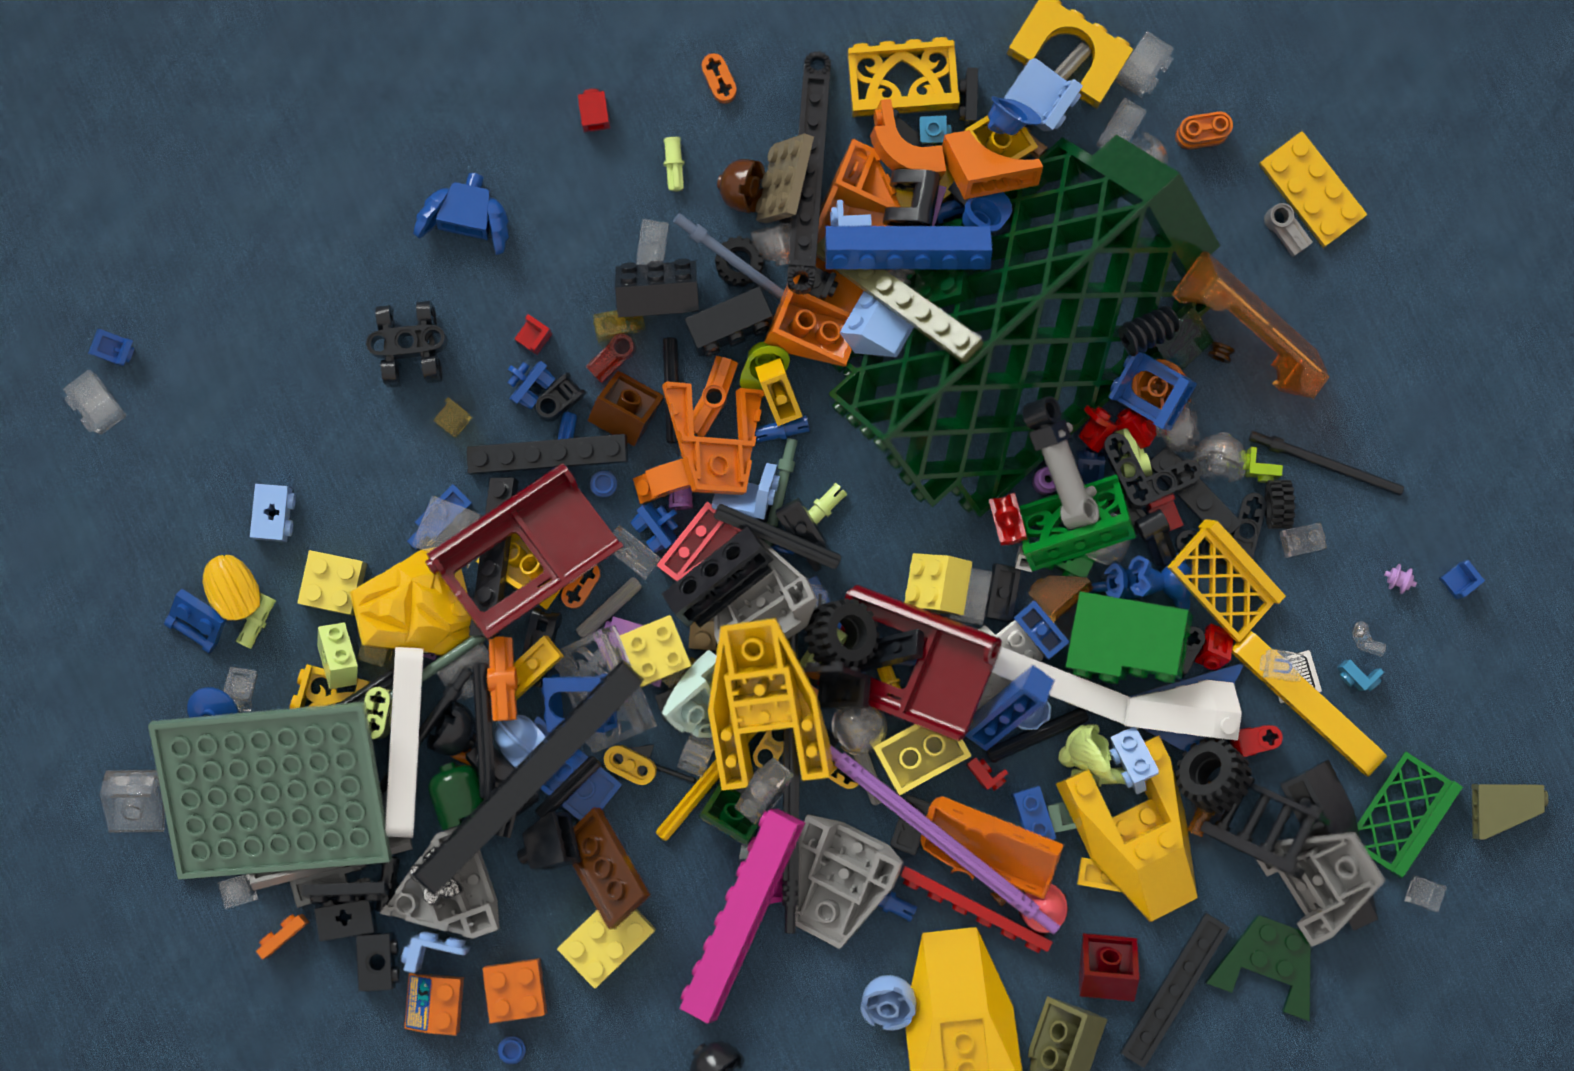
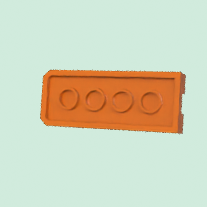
M941 796L934 799L929 807L927 818L1017 889L1042 899L1045 898L1051 886L1064 846L1063 844ZM921 834L920 841L925 851L953 867L952 873L955 871L965 872L970 875L973 881L975 876Z

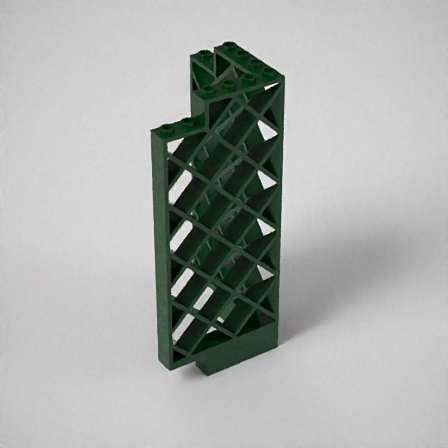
M1117 134L1093 156L1064 137L1060 138L1038 158L1043 165L1039 185L1004 192L1012 204V213L1004 225L1012 223L1010 233L991 237V261L1005 258L1004 268L982 273V269H969L966 301L955 304L954 313L948 314L973 333L992 329L990 340L983 342V345L965 363L946 350L924 354L927 342L933 340L914 327L903 346L906 348L902 359L883 362L884 356L858 354L852 350L845 367L831 364L837 372H842L846 377L828 393L835 402L832 405L833 409L842 418L846 415V420L855 429L860 427V432L867 440L871 441L874 439L873 443L882 453L887 452L888 456L885 459L895 470L899 468L901 471L898 474L899 478L908 487L910 485L913 487L910 492L920 503L926 501L933 508L951 492L955 497L959 496L961 498L958 503L967 513L973 511L978 517H981L990 509L989 499L1005 496L1045 459L1042 450L1036 451L1029 434L1034 430L1026 425L1023 414L1016 415L1023 388H1039L1037 400L1052 396L1058 401L1062 387L1077 386L1074 402L1061 413L1060 419H1065L1066 423L1068 422L1072 425L1071 435L1090 418L1084 411L1087 405L1097 409V407L1104 406L1110 400L1111 385L1117 377L1121 376L1125 369L1123 366L1124 362L1129 356L1124 348L1122 359L1112 368L1104 369L1111 342H1121L1118 332L1121 325L1116 326L1123 298L1138 297L1133 320L1134 318L1141 317L1143 314L1150 313L1152 310H1157L1161 297H1175L1172 310L1179 319L1180 330L1184 319H1192V326L1217 303L1197 267L1220 247V244L1183 177L1178 171ZM1082 173L1093 179L1092 181L1079 183ZM1061 180L1060 188L1037 193L1046 183ZM1120 197L1132 204L1117 208ZM1099 203L1098 213L1073 218L1075 209ZM1055 214L1053 223L1030 228L1033 218ZM1144 216L1155 232V237H1139ZM1093 238L1091 249L1067 254L1070 243ZM1049 248L1046 259L1024 263L1025 253ZM1097 253H1112L1105 282H1089ZM1150 253L1143 281L1127 282L1134 254ZM1170 261L1181 277L1180 281H1165ZM917 269L901 281L913 290ZM1043 283L1040 295L1017 299L1019 288ZM999 293L997 304L974 309L977 297ZM1084 298H1100L1093 326L1077 327ZM1062 299L1055 327L1038 328L1045 300ZM1185 322L1181 335L1187 330L1189 322ZM1180 330L1175 332L1173 340L1165 339L1164 344L1156 343L1154 348L1147 347L1144 353L1155 359L1176 340ZM1089 342L1082 369L1066 370L1073 343ZM1034 344H1050L1044 371H1027ZM1012 345L1005 372L988 373L994 346ZM863 356L861 367L855 368L849 363L853 357ZM941 374L938 387L917 391L920 378ZM898 383L896 395L875 399L877 387ZM1001 389L995 415L977 416L983 390ZM944 391H961L956 415L953 418H937ZM890 420L888 432L885 435L871 424ZM1028 431L1025 447L1014 457H1006L1012 432ZM990 433L984 458L967 459L972 435ZM951 435L945 461L927 462L932 436ZM911 437L906 460L902 458L890 440L892 438ZM979 476L976 492L970 495L961 483L962 477ZM922 479H930L924 485L920 482Z

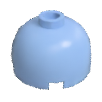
M884 975L873 979L865 988L861 1001V1012L864 1019L873 1026L875 1023L883 1025L884 1030H898L908 1026L916 1012L914 990L906 980L898 976Z

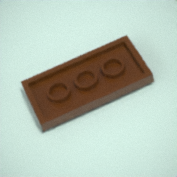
M593 807L573 827L581 862L574 864L573 867L607 928L616 929L651 895L602 809Z

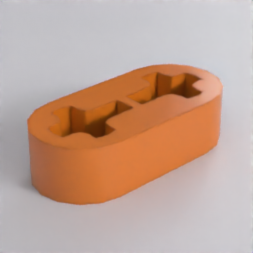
M714 53L708 54L702 61L703 75L716 101L723 104L730 103L736 97L737 92L731 73L722 56ZM710 61H713L715 64L720 63L718 66L719 76L716 77L712 69L707 70ZM720 81H723L726 88H732L729 90L728 96H725L723 93L718 94L720 91Z
M597 565L593 567L594 579L588 578L583 585L580 582L584 575H581L564 587L561 599L567 607L577 609L586 602L601 576V571ZM579 585L582 587L578 593L581 599L579 602L573 601L571 604L568 602L570 598L567 596V593L569 591L574 592Z

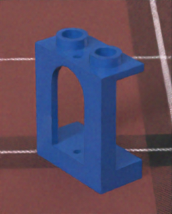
M1138 351L1136 356L1129 354L1123 366L1125 369L1121 376L1117 377L1111 385L1110 391L1112 392L1109 398L1119 401L1143 415L1161 429L1171 431L1197 383L1144 352ZM1141 371L1151 372L1174 386L1162 409L1134 393L1132 381Z
M608 673L598 676L560 677V674H554L543 678L542 694L545 700L544 720L547 724V732H551L564 719L561 692H590ZM617 711L596 732H607L617 728Z

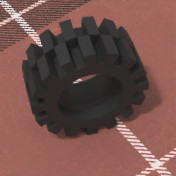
M1268 480L1266 483V495H1264V498L1266 500L1265 518L1268 529H1291L1293 527L1295 495H1293L1294 488L1292 487L1291 480Z

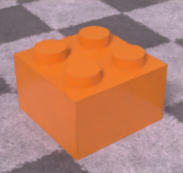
M540 958L483 967L490 1023L544 1016L547 1013Z

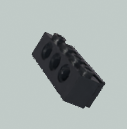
M745 527L680 580L672 584L662 593V596L674 614L687 627L695 622L701 628L772 572L768 564L773 561V558L757 536L748 527Z

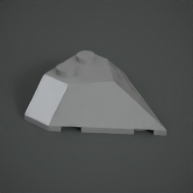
M457 827L436 834L430 842V846L415 864H422L425 854L433 847H438ZM480 850L452 877L462 885V893L450 898L442 896L437 904L428 905L423 897L424 887L414 881L410 873H408L389 903L380 912L383 915L395 916L409 922L446 932L458 933L472 939L499 929L497 897Z

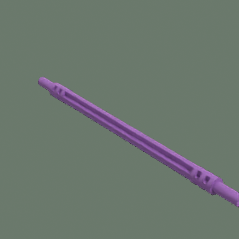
M830 745L832 760L837 768L1028 919L1033 918L1053 935L1057 932L1060 925L1039 910L1040 906L849 755L845 752L843 754Z

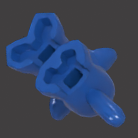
M1140 555L1131 560L1128 569H1124L1119 563L1111 564L1104 572L1107 575V581L1089 583L1083 586V591L1086 593L1106 592L1110 597L1135 600L1140 597H1146L1148 594L1163 591L1173 600L1176 608L1185 610L1190 609V597L1192 596L1190 591L1167 568L1168 565L1161 572L1151 568V562ZM1184 560L1178 566L1179 570L1184 575H1192V569Z

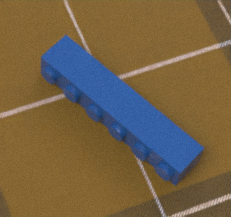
M826 226V269L978 270L990 269L992 243L990 226Z

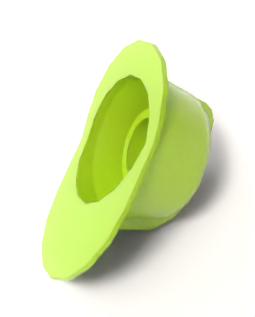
M764 341L753 345L748 352L747 361L740 376L741 388L763 390L755 367L781 358L786 371L790 363L789 354L783 348L770 346L764 343Z

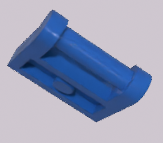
M181 589L175 595L170 613L164 625L169 629L174 628L201 645L203 647L202 650L210 654L218 644L226 619H223L215 609L184 589Z

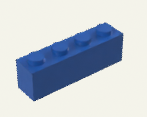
M1032 665L975 712L965 736L987 751L1046 703L1055 680L1035 665Z

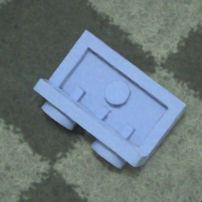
M837 200L836 206L831 208L830 224L831 226H871V215L844 216L843 200Z
M1131 727L1111 737L1113 749L1109 750L1114 763L1116 765L1121 764L1125 772L1121 773L1126 786L1128 788L1133 787L1137 795L1146 791L1145 780L1158 775L1159 770L1137 728Z

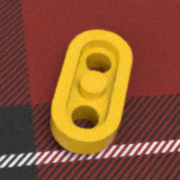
M623 745L612 746L604 755V764L609 771L635 784L646 785L656 776V765L651 759ZM616 754H621L623 756L622 763H617L615 761ZM640 766L647 768L648 772L646 775L639 773Z

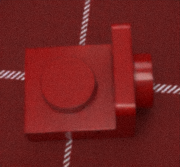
M1087 405L1084 411L1091 419L1078 436L1091 450L1099 453L1105 440L1115 431L1117 426L1110 420L1111 414L1101 407L1094 409Z
M1174 494L1145 506L1148 514L1160 509L1168 521L1170 531L1183 526L1173 501L1175 500Z
M1211 623L1205 627L1203 650L1197 654L1194 662L1203 665L1207 669L1216 671L1231 661L1233 638L1224 628Z
M974 757L965 764L985 790L992 788L995 791L1006 782L1004 777L1008 774V771L1002 769L995 776L991 777L989 774L992 772V769L983 758L979 761Z

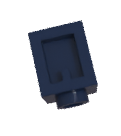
M1089 447L1077 450V468L1083 484L1104 479L1106 462L1104 453L1101 451L1099 453L1095 452Z

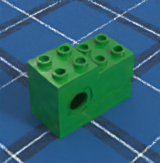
M1079 592L1066 667L1072 671V675L1091 680L1092 675H1096L1103 682L1118 684L1119 680L1126 681L1127 673L1140 678H1147L1148 674L1156 675L1155 678L1158 681L1174 683L1175 679L1182 680L1188 647L1187 639L1190 636L1193 615L1189 610Z

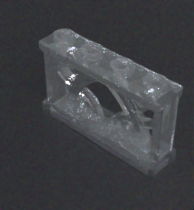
M614 625L600 629L559 649L564 657L554 665L561 677L594 676L595 673L598 675L607 673L602 669L605 668V665L610 672L622 660H625L630 666L631 663ZM596 641L599 648L592 654L585 646ZM575 652L583 654L588 660V663L581 659L576 660L580 664L579 669L573 657ZM641 687L619 707V710H616L618 727L614 729L610 737H607L605 732H595L586 741L593 753L604 750L657 726ZM566 692L574 708L589 693ZM621 721H630L632 729L621 733Z

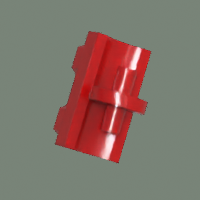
M1015 493L1003 498L989 499L1000 545L1009 546L1027 539Z

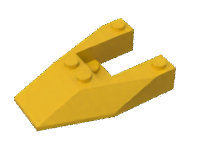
M777 619L722 625L708 707L722 790L747 788L754 780L746 733L791 727L794 728L802 781L830 777L834 770L830 742L817 695Z
M1159 735L1144 740L1159 770L1158 775L1145 780V793L1148 800L1114 817L1111 816L1089 769L1056 783L1090 858L1149 922L1198 898L1185 810L1179 788L1177 787L1171 759Z

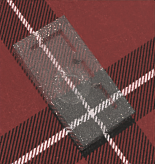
M619 525L613 534L624 547L613 555L646 580L661 558Z

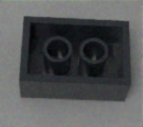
M677 259L674 262L668 263L656 260L640 265L628 262L621 266H616L615 293L618 318L699 312L696 260Z
M760 286L685 318L687 330L699 357L705 355L706 358L721 352L720 348L730 344V347H734L745 341L744 337L753 333L755 336H760L768 332L769 326H771L773 316Z

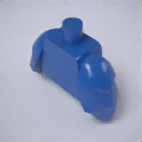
M469 173L466 184L454 182L450 189H440L425 200L424 207L416 216L413 234L420 239L437 225L439 230L488 240L490 225L496 255L504 253L506 241L509 238L507 228L509 221L501 203L497 199L491 198L488 189L481 188L483 176Z

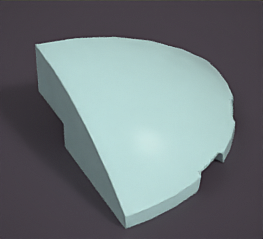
M707 650L683 675L667 700L662 712L666 720L682 733L683 731L692 733L695 737L700 738L712 737L708 707L716 655L710 650Z

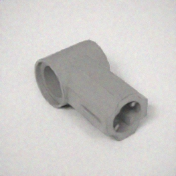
M1279 203L1266 212L1264 216L1266 227L1276 233L1292 257L1313 243L1295 219L1294 211L1288 204ZM1275 211L1283 214V223H1278L1275 220Z

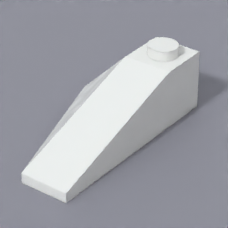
M1202 680L1191 685H1181L1174 689L1128 698L1124 725L1238 740L1242 713L1234 683Z

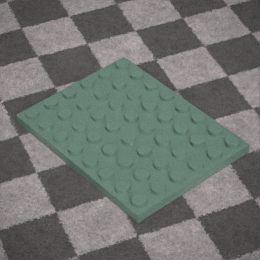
M365 702L151 721L148 724L178 880L386 863L392 859L389 838L385 831L386 820Z

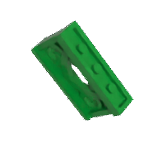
M1117 475L1084 485L1085 489L1093 486L1097 491L1096 495L1092 498L1098 506L1099 519L1096 523L1071 531L1058 527L1062 522V503L1058 494L1019 506L1027 539L1022 540V547L1031 571L1136 538L1124 492ZM1115 499L1109 507L1104 509L1108 505V501ZM1120 508V515L1114 517L1110 515ZM1037 525L1042 530H1033L1029 527ZM1030 537H1040L1038 542L1031 543Z

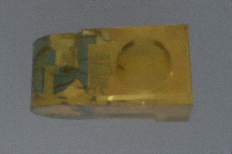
M617 310L593 314V323L598 342L646 330L643 316L618 318Z

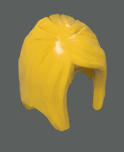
M219 555L207 563L203 572L205 594L210 606L223 619L235 621L244 619L252 615L260 607L259 586L244 562L232 555Z

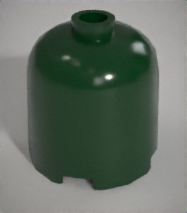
M455 762L439 767L441 773L433 776L429 782V794L442 830L460 825L462 823L461 818L469 816L484 800L480 798L478 773L471 766L460 765L456 767Z

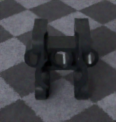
M416 302L418 325L396 328L394 327L393 319L394 309L390 305L377 306L376 322L379 331L372 332L368 336L366 346L373 356L385 359L381 360L383 383L388 388L400 387L398 366H401L397 359L421 357L423 376L427 383L442 382L441 363L437 353L446 348L448 339L444 331L437 326L435 307L432 302ZM433 333L441 335V340L438 344ZM406 336L414 338V343L410 348L401 347V341ZM379 339H384V350L375 351V342Z

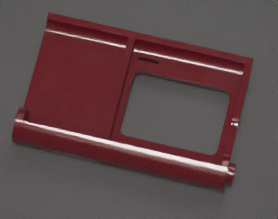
M561 463L426 554L428 560L425 561V564L433 575L438 573L484 637L489 639L623 548L624 545L618 541L580 491L576 480L568 468ZM518 534L544 571L489 610L482 612L455 578V573L510 535Z
M855 585L853 588H850L845 595V599H855L859 601V604L864 603L867 606V611L873 612L874 621L902 632L914 629L924 632L923 658L917 659L907 686L904 689H899L871 678L869 706L954 740L961 741L970 727L1000 654L1002 640L996 636L863 586ZM841 626V629H840V630H842L844 633H846L844 627Z

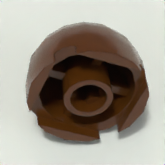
M749 159L736 160L730 163L723 171V174L719 176L717 187L720 190L724 203L729 208L744 213L756 212L757 201L762 197L763 188H759L765 174L764 166L760 161Z

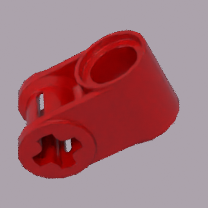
M1273 725L1239 729L1238 740L1229 739V743L1244 757L1278 748L1282 743L1283 735L1281 730ZM1266 730L1275 734V738L1271 740V745H1269L1268 741L1262 740V736L1266 735Z

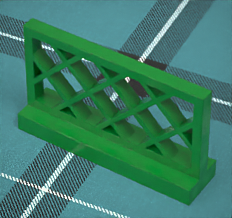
M1405 751L1357 823L1358 831L1371 829L1374 844L1364 846L1371 859L1391 871L1399 879H1402L1463 786L1455 781L1452 782ZM1406 760L1417 766L1419 777L1403 779L1401 768ZM1422 770H1424L1425 772H1427V773L1430 774V775H1425V776H1423V775H1422ZM1399 774L1400 780L1393 781L1396 775ZM1436 778L1444 783L1438 793L1427 795L1424 779ZM1420 780L1423 796L1408 798L1405 783ZM1401 784L1404 799L1389 802L1386 790L1391 785ZM1382 796H1384L1385 803L1378 804ZM1435 797L1432 803L1429 805L1428 798ZM1424 799L1426 812L1422 816L1412 817L1409 802ZM1405 803L1408 818L1393 821L1389 805ZM1386 806L1389 822L1373 824L1371 813L1374 808ZM1369 818L1370 825L1363 826L1366 820ZM1420 819L1419 823L1414 828L1413 821ZM1409 822L1411 835L1409 838L1397 840L1394 824ZM1390 825L1393 841L1378 843L1375 828ZM1405 842L1401 850H1399L1398 843ZM1395 845L1397 856L1391 864L1381 858L1380 846ZM1375 848L1376 854L1370 851L1369 849Z

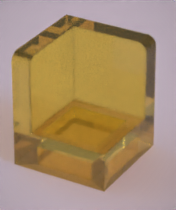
M447 397L445 400L447 404L433 421L456 438L472 417Z

